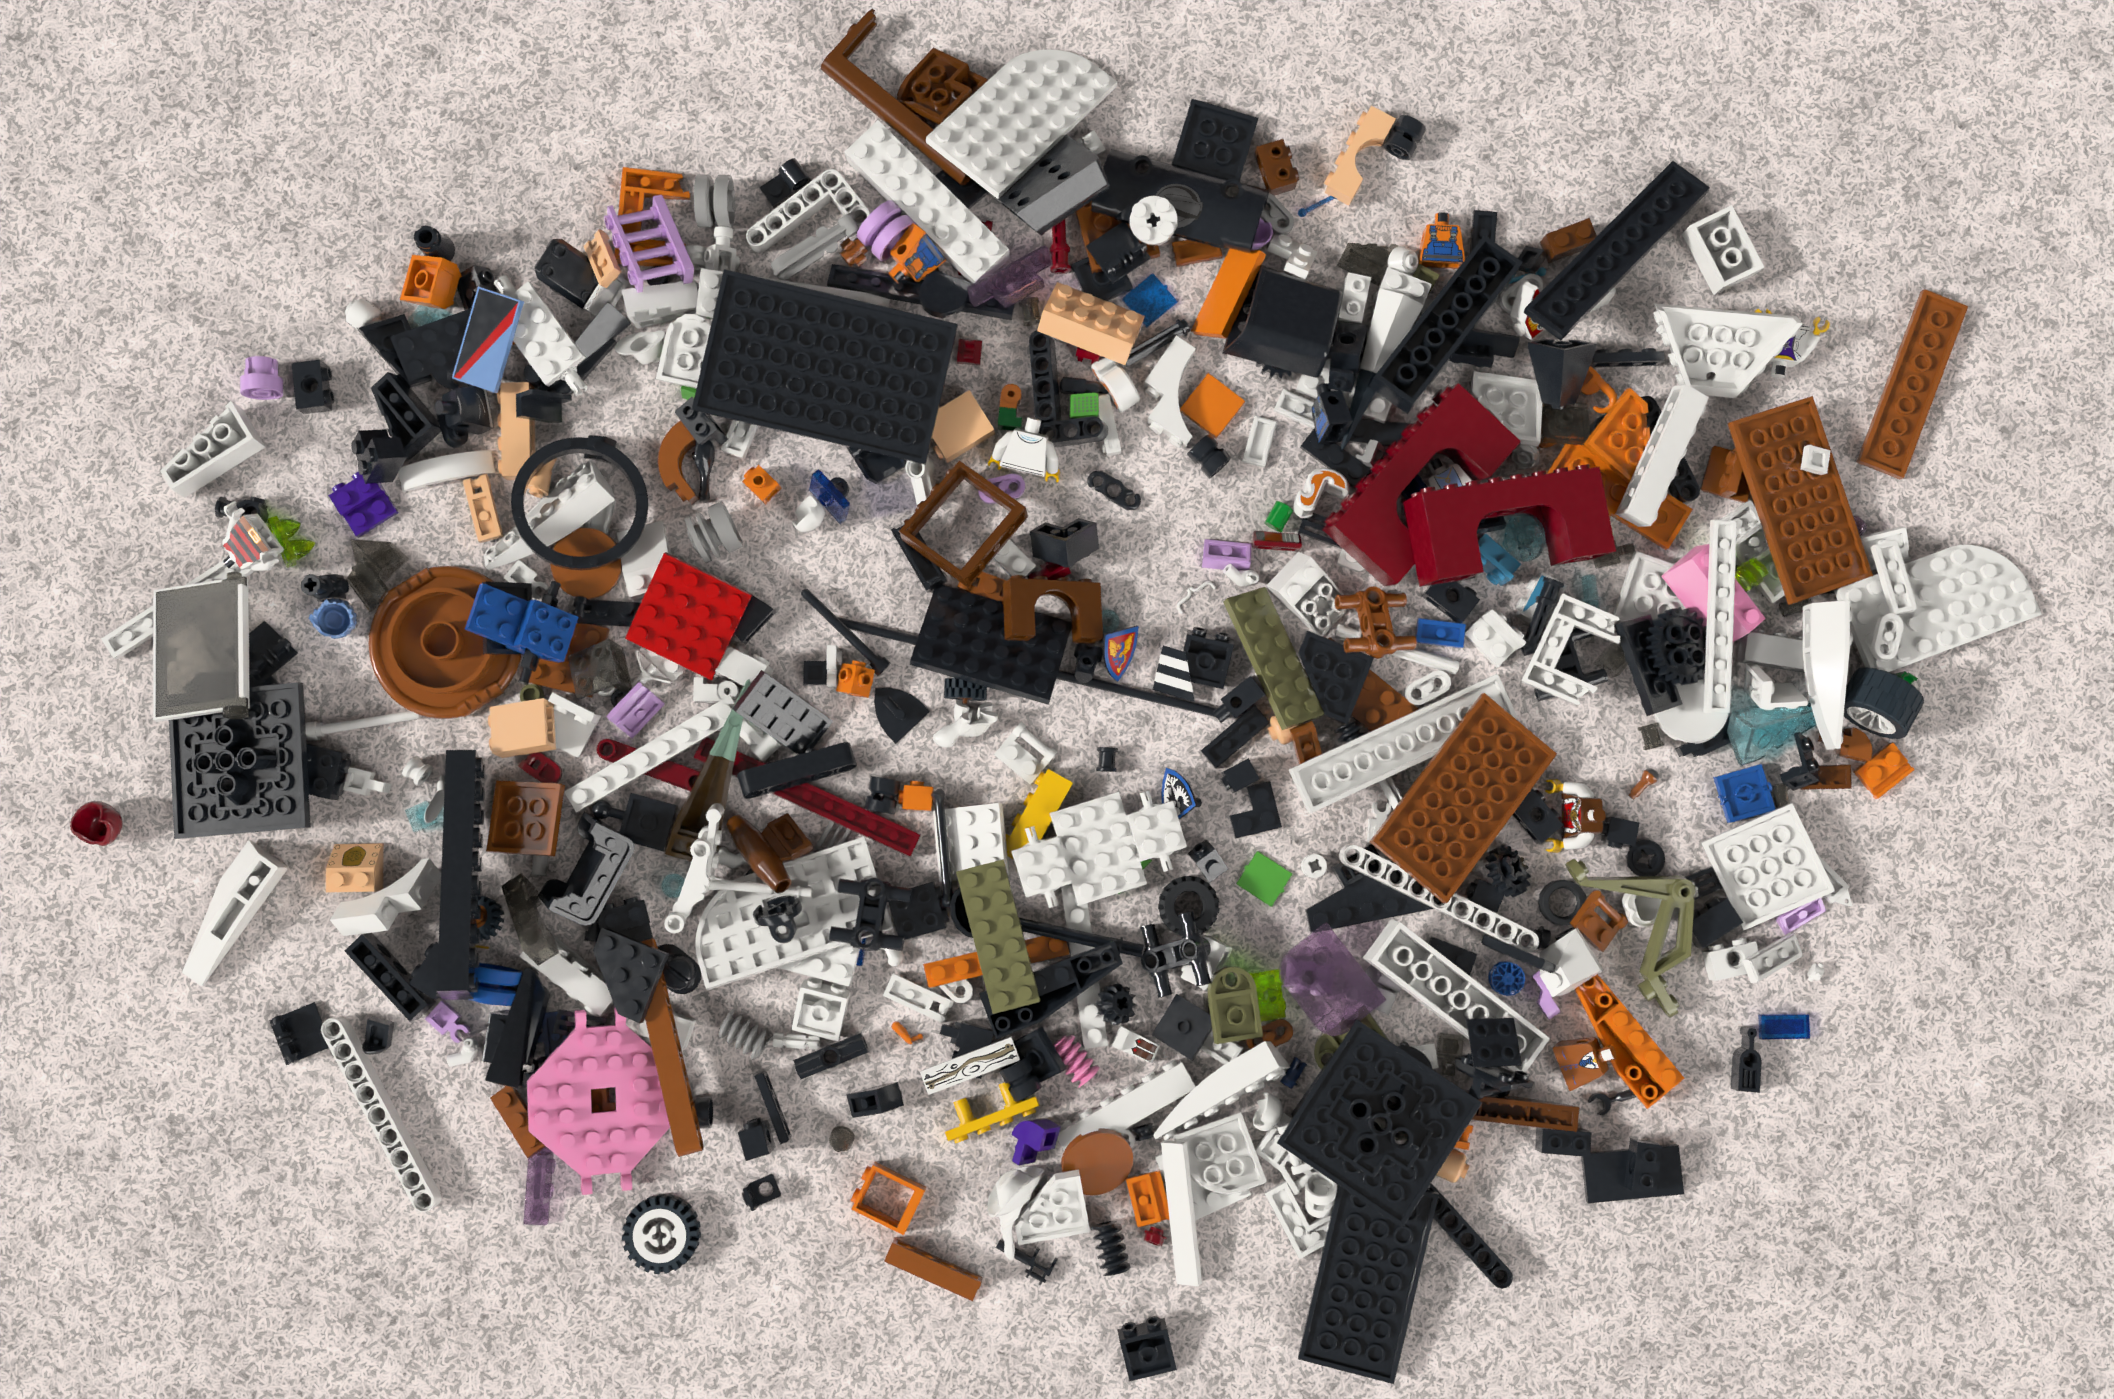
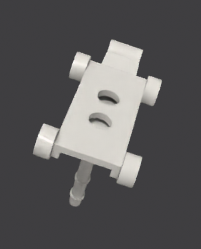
M715 803L706 814L709 825L701 829L698 839L691 846L690 851L693 859L679 899L674 903L673 912L667 916L664 925L670 933L682 931L685 919L693 910V905L703 900L708 890H734L768 893L770 895L811 897L812 888L797 885L790 886L782 893H775L765 883L731 881L714 876V868H718L720 854H716L717 845L721 844L722 831L718 830L719 820L724 813L723 806Z

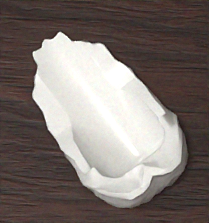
M1695 886L1696 892H1695L1694 898L1698 896V892H1697L1698 887H1696V886ZM1625 893L1622 897V905L1628 921L1638 927H1650L1655 923L1662 899ZM1678 907L1674 908L1672 916H1675L1677 913H1679Z

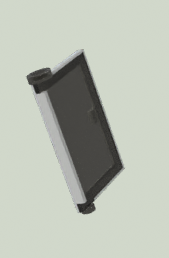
M229 572L227 573V579L153 590V720L160 722L223 712V717L227 719L247 718L250 708L248 578L242 577V573Z

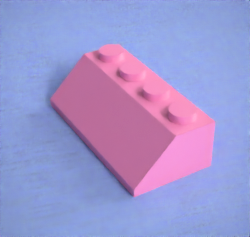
M1709 544L1695 546L1661 576L1684 607L1688 608L1690 613L1696 612V619H1704L1702 626H1707ZM1736 579L1733 642L1749 634L1766 619Z

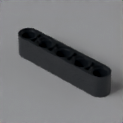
M843 742L743 770L737 774V778L744 799H751L850 771L857 767L851 744Z

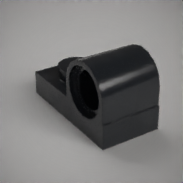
M792 158L782 164L778 169L779 174L759 187L773 208L779 206L811 182V179L796 158Z

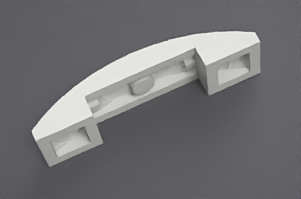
M482 450L445 455L415 462L401 467L399 477L402 492L426 488V485L465 477L475 478L483 474L490 475L496 472L492 451Z

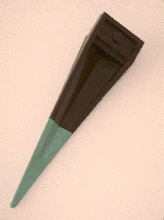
M749 679L746 681L735 704L738 702V700L750 686L751 683ZM733 709L672 826L664 850L666 855L692 862L691 846L698 839L701 829L709 825V821L706 818L709 808L713 804L718 803L723 806L725 813L743 717ZM723 813L721 819L719 820V829H718V830H721V829H722V824H723V819H724V813Z

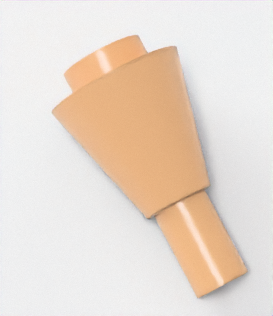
M557 458L540 468L528 485L531 495L538 498L549 496L551 471Z

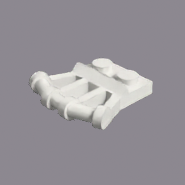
M1283 1112L1280 1123L1266 1133L1255 1148V1151L1281 1172L1293 1194L1297 1195L1300 1193L1299 1190L1305 1187L1306 1178L1317 1170L1305 1171L1303 1173L1306 1175L1293 1182L1284 1167L1286 1162L1291 1163L1288 1151L1276 1143L1281 1136L1277 1127L1289 1123L1292 1118Z

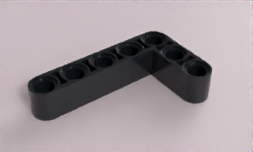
M1037 330L1034 331L1029 337L1035 418L1041 420L1039 434L1046 435L1048 431L1054 430V436L1049 440L1053 443L1054 447L1104 440L1108 435V426L1096 416L1068 420L1061 419L1055 342L1051 336ZM1046 338V344L1038 348V342ZM1048 361V367L1040 371L1041 363ZM1050 384L1049 392L1042 394L1043 386ZM1052 407L1051 415L1044 417L1045 409ZM1100 424L1099 432L1091 434L1092 426ZM1072 427H1077L1076 435L1069 437V430Z
M1642 396L1641 398L1648 403V413H1646L1648 428L1650 425H1656L1662 411L1653 397ZM1606 414L1590 424L1588 429L1589 435H1591L1597 424L1602 421ZM1683 457L1677 467L1680 473L1679 477L1675 476L1670 482L1668 489L1672 497L1684 504H1688L1698 498L1700 487L1685 457ZM1683 487L1690 491L1689 498L1683 495Z

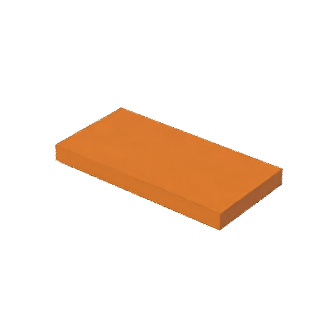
M1229 249L1191 329L1192 333L1224 339L1228 337L1264 261L1265 253L1261 250H1251L1250 253Z

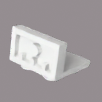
M1491 609L1484 613L1465 632V637L1497 668L1515 650L1523 647L1526 641L1523 639L1524 635L1515 627L1512 629L1506 623L1507 619L1501 612Z
M1746 663L1744 690L1760 708L1764 710H1773L1775 707L1796 709L1799 706L1808 705V700L1792 683H1774L1756 663Z
M552 692L548 701L554 704L556 747L579 758L601 715Z

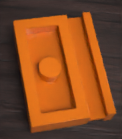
M1892 742L1872 756L1871 761H1866L1853 772L1867 790L1872 793L1873 797L1878 799L1915 769L1909 765L1908 760Z
M1160 1170L1126 1178L1137 1227L1170 1219L1168 1201Z

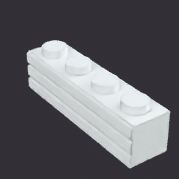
M1109 394L1098 396L1099 414L1097 417L1108 426V435L1103 440L1104 444H1101L1102 451L1106 453V456L1121 454Z

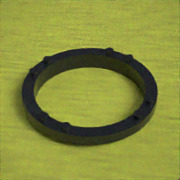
M574 437L547 444L526 460L513 484L511 510L520 537L537 556L550 564L564 569L592 570L616 562L637 543L647 521L648 493L638 468L623 452L600 440ZM583 453L601 457L620 469L632 486L636 500V512L633 523L623 539L605 552L583 557L559 553L541 542L527 522L524 500L528 485L540 468L560 456Z

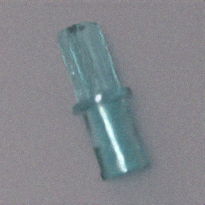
M1583 576L1581 578L1584 599H1581L1582 602L1600 609L1599 600H1601V597H1598L1596 576Z

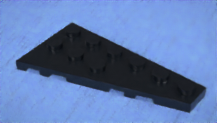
M1397 870L1390 874L1392 883L1395 884L1400 880V873ZM1365 875L1349 886L1305 909L1310 933H1316L1434 908ZM1415 881L1412 884V891L1414 894H1418L1422 890V885ZM1433 897L1435 904L1439 905L1442 903L1438 898Z

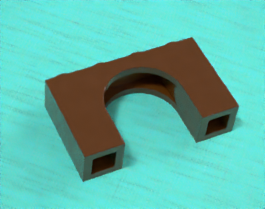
M1023 575L1011 576L1010 579L1003 583L1005 640L1028 641L1035 636V604L1039 597L1047 595L1060 599L1068 607L1072 621V643L1095 644L1103 639L1101 583L1092 582V579L1070 581V578L1066 577L1057 578L1056 580H1048L1045 576L1025 579Z

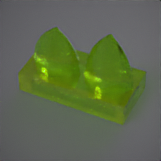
M278 516L268 518V528L283 547L284 551L280 554L286 567L289 568L296 565V560L306 556L313 549L315 542L305 539L289 541L288 539L297 533L301 523L292 519L279 520Z

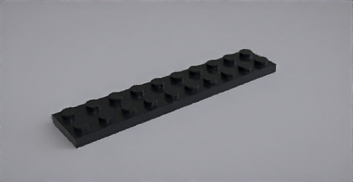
M1672 161L1525 307L1523 313L1561 341L1708 193L1710 187Z

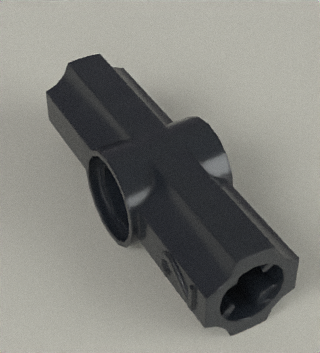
M861 1032L796 1058L793 1061L800 1079H804L869 1053V1050ZM827 1050H834L837 1053V1060L835 1062H829L826 1059L825 1053Z

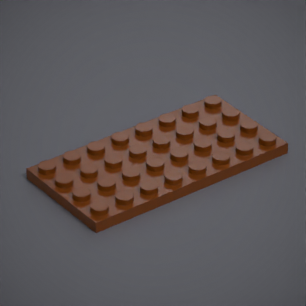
M1813 396L1727 423L1788 605L1873 576L1832 452L1830 451L1827 474L1819 475L1800 470L1804 446L1813 445L1831 450Z
M1482 693L1370 840V843L1442 903H1448L1557 753L1487 694Z

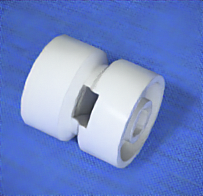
M1318 1171L1311 1173L1306 1178L1305 1208L1314 1217L1326 1218L1331 1216L1337 1194V1184Z

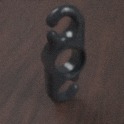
M1093 471L1089 474L1087 483L1090 488L1094 487L1093 479L1096 476L1102 478V484L1096 486L1095 491L1101 492L1107 500L1125 510H1135L1140 506L1141 497L1138 493L1134 495V504L1129 505L1126 503V497L1133 495L1134 492L1131 489H1127L1120 480L1103 471ZM1112 484H1116L1121 488V493L1117 497H1112L1107 492L1108 487Z

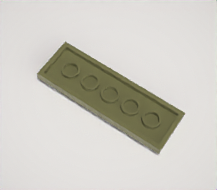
M1266 587L1225 599L1223 603L1281 729L1285 730L1323 716V709Z
M1004 859L956 871L992 1013L995 1014L1040 1002Z

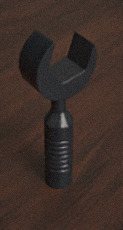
M1630 1089L1619 1092L1611 1098L1602 1093H1594L1589 1097L1588 1103H1591L1596 1098L1602 1100L1603 1109L1597 1114L1605 1115L1610 1111L1612 1102H1623L1636 1098V1096Z

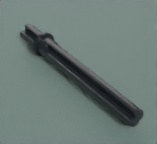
M1019 917L1023 932L1090 947H1098L1115 941L1119 954L1122 953L1140 958L1142 956L1144 945L1124 941L1123 937H1120V939Z

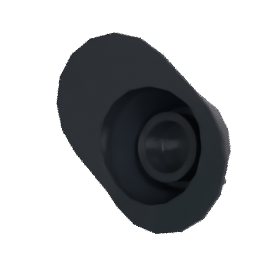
M673 944L657 946L659 950L669 953L663 969L667 989L676 994H687L695 990L701 981V970L697 962Z

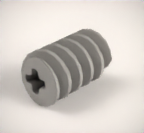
M732 1009L719 1028V1038L728 1035V1044L736 1040V1049L744 1045L743 1054L752 1051L751 1059L754 1060L762 1054L773 1035L766 1040L765 1030L757 1034L758 1025L749 1029L750 1020L748 1019L742 1024V1015L740 1014L733 1018L734 1009Z

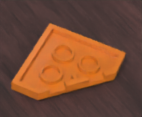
M1631 388L1623 392L1584 442L1585 446L1628 484L1650 438V427L1647 428L1646 418L1648 403Z

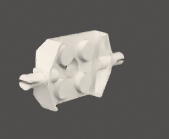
M641 647L639 650H635L641 674L631 684L635 686L638 682H641L644 685L648 680L672 684L687 668Z

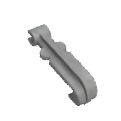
M848 213L837 221L838 224L831 229L824 226L819 227L816 230L817 237L809 236L777 257L771 263L775 277L785 281L824 257L825 251L828 253L836 252L838 249L837 242L846 236L847 238L854 236L859 229L851 214Z

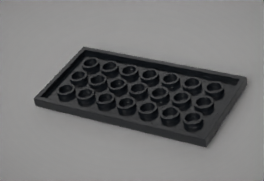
M1337 1186V1194L1301 1339L1298 1360L1394 1384L1438 1201V1192L1426 1190L1409 1219L1401 1228L1341 1186Z

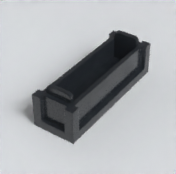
M903 526L891 529L927 593L935 589L936 583L944 584L947 582V578L939 566L902 540L899 530ZM918 532L915 537L926 545L921 534Z

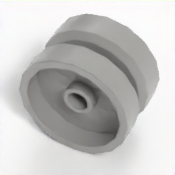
M696 175L694 183V212L698 227H712L715 220L719 227H733L735 219V191L731 175H718L715 182L710 175Z

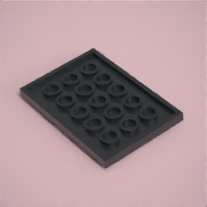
M936 583L910 659V665L1049 705L1072 622L1035 612L1034 637L1028 641L1005 640L1004 604L1001 601Z

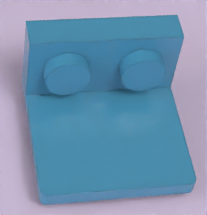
M1485 533L1478 541L1483 570L1487 574L1486 578L1492 584L1503 586L1514 577L1512 574L1519 568L1521 563Z

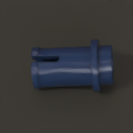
M1294 1057L1290 1068L1287 1069L1286 1075L1282 1077L1280 1082L1290 1089H1293L1294 1086L1297 1087L1298 1084L1296 1082L1305 1067H1307V1064Z

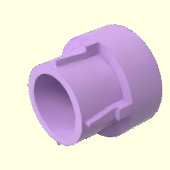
M264 356L246 358L244 375L240 377V394L257 400L281 398L283 396V379L278 376V361Z

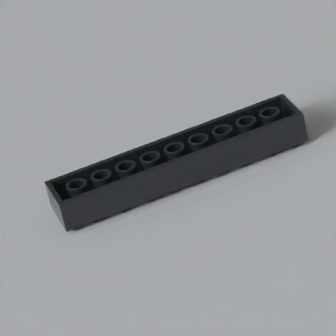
M446 750L437 992L443 1000L474 999V992H478L479 980L475 974V968H479V953H477L475 946L480 943V929H477L476 920L481 919V905H478L477 896H481L482 883L479 881L478 872H482L483 866L482 857H480L479 848H483V834L480 832L479 825L484 824V811L481 810L480 802L485 800V789L482 787L481 779H485V764H483V759L478 756L476 750Z

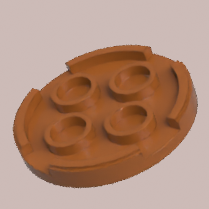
M579 528L559 540L553 550L565 555L583 557L605 552L617 543L608 534L600 530ZM621 558L607 566L582 571L564 569L550 564L553 578L561 584L560 588L573 597L583 596L587 599L598 598L610 592L618 583L622 570Z
M1099 1128L1098 1131L1090 1132L1083 1136L1080 1134L1069 1143L1061 1158L1062 1172L1079 1169L1084 1195L1105 1194L1117 1188L1128 1177L1133 1166V1152L1123 1135L1111 1129Z

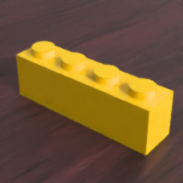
M1050 769L1046 773L1041 771L1035 781V784L1038 785L1035 793L1029 792L1023 803L1027 807L1022 815L1017 813L1011 824L1015 827L1011 835L1005 834L1007 856L1013 859L1012 850L1021 848L1029 843L1025 828L1030 829V827L1035 826L1038 840L1042 839L1052 821L1049 813L1059 809L1073 784L1071 781Z

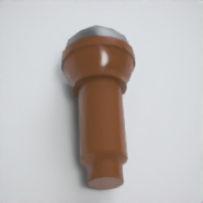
M1652 768L1644 770L1641 780L1634 786L1628 796L1633 800L1639 797L1649 785L1658 781V772Z

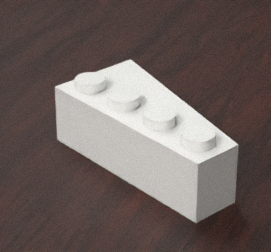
M232 401L225 406L227 409L219 417L216 415L210 421L211 425L201 434L198 433L193 438L194 441L186 449H182L160 470L171 490L184 498L265 448L264 443L244 410Z
M550 931L538 933L520 954L521 958L547 976L550 981L566 990V993L571 998L582 1002L585 1005L584 1008L592 1015H604L614 1004L603 975Z

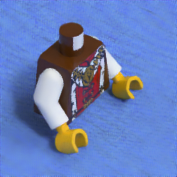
M1559 779L1546 780L1545 782L1553 784V790H1545L1546 793L1551 794L1563 791V841L1548 838L1545 842H1553L1554 846L1552 849H1546V851L1559 853L1562 848L1571 850L1587 847L1594 839V836L1603 831V821L1606 814L1603 810L1602 799L1595 797L1591 789L1585 784L1564 782L1562 784Z

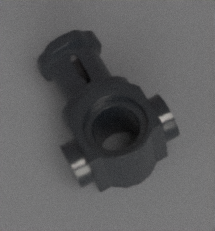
M219 497L215 504V516L219 518L228 517L224 512V506L233 501L227 500L226 497ZM250 497V500H239L236 503L238 509L243 508L245 511L242 516L249 515L257 509V514L264 523L268 520V506L264 505V499Z
M308 574L301 581V589L306 595L317 598L318 602H324L326 599L331 600L332 598L341 600L346 599L349 583L344 579L343 575L328 574L316 576Z

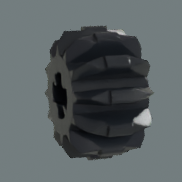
M1117 983L1105 986L1104 991L1098 993L1101 1001H1097L1095 1004L1100 1006L1097 1014L1104 1015L1103 1021L1119 1025L1120 1023H1127L1129 1017L1136 1015L1132 1009L1137 1006V1004L1133 1003V998L1136 995L1129 994L1130 987H1123L1122 984Z

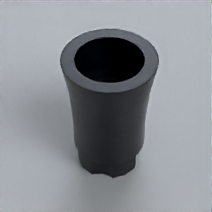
M427 225L421 226L419 230L415 231L414 241L424 256L440 257L449 261L453 259L455 246L449 237L442 235L437 229Z

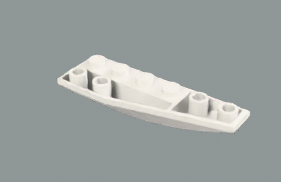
M590 459L588 462L580 464L570 476L562 478L556 484V487L549 492V496H545L525 517L537 538L546 546H549L578 529L613 502L615 498L612 488ZM516 526L510 529L504 537L485 552L484 562L488 570L517 561L534 553L522 540Z
M1850 601L1820 602L1803 606L1805 680L1812 711L1826 750L1840 749L1843 742L1842 726L1850 646L1853 641V635L1850 632V622L1853 617Z

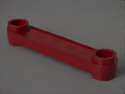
M603 739L598 743L596 750L600 758L614 763L637 750V748L612 739ZM607 743H611L613 746V752L609 756H605L603 753V747ZM667 760L644 775L691 791L693 787L692 779L698 776L700 772Z

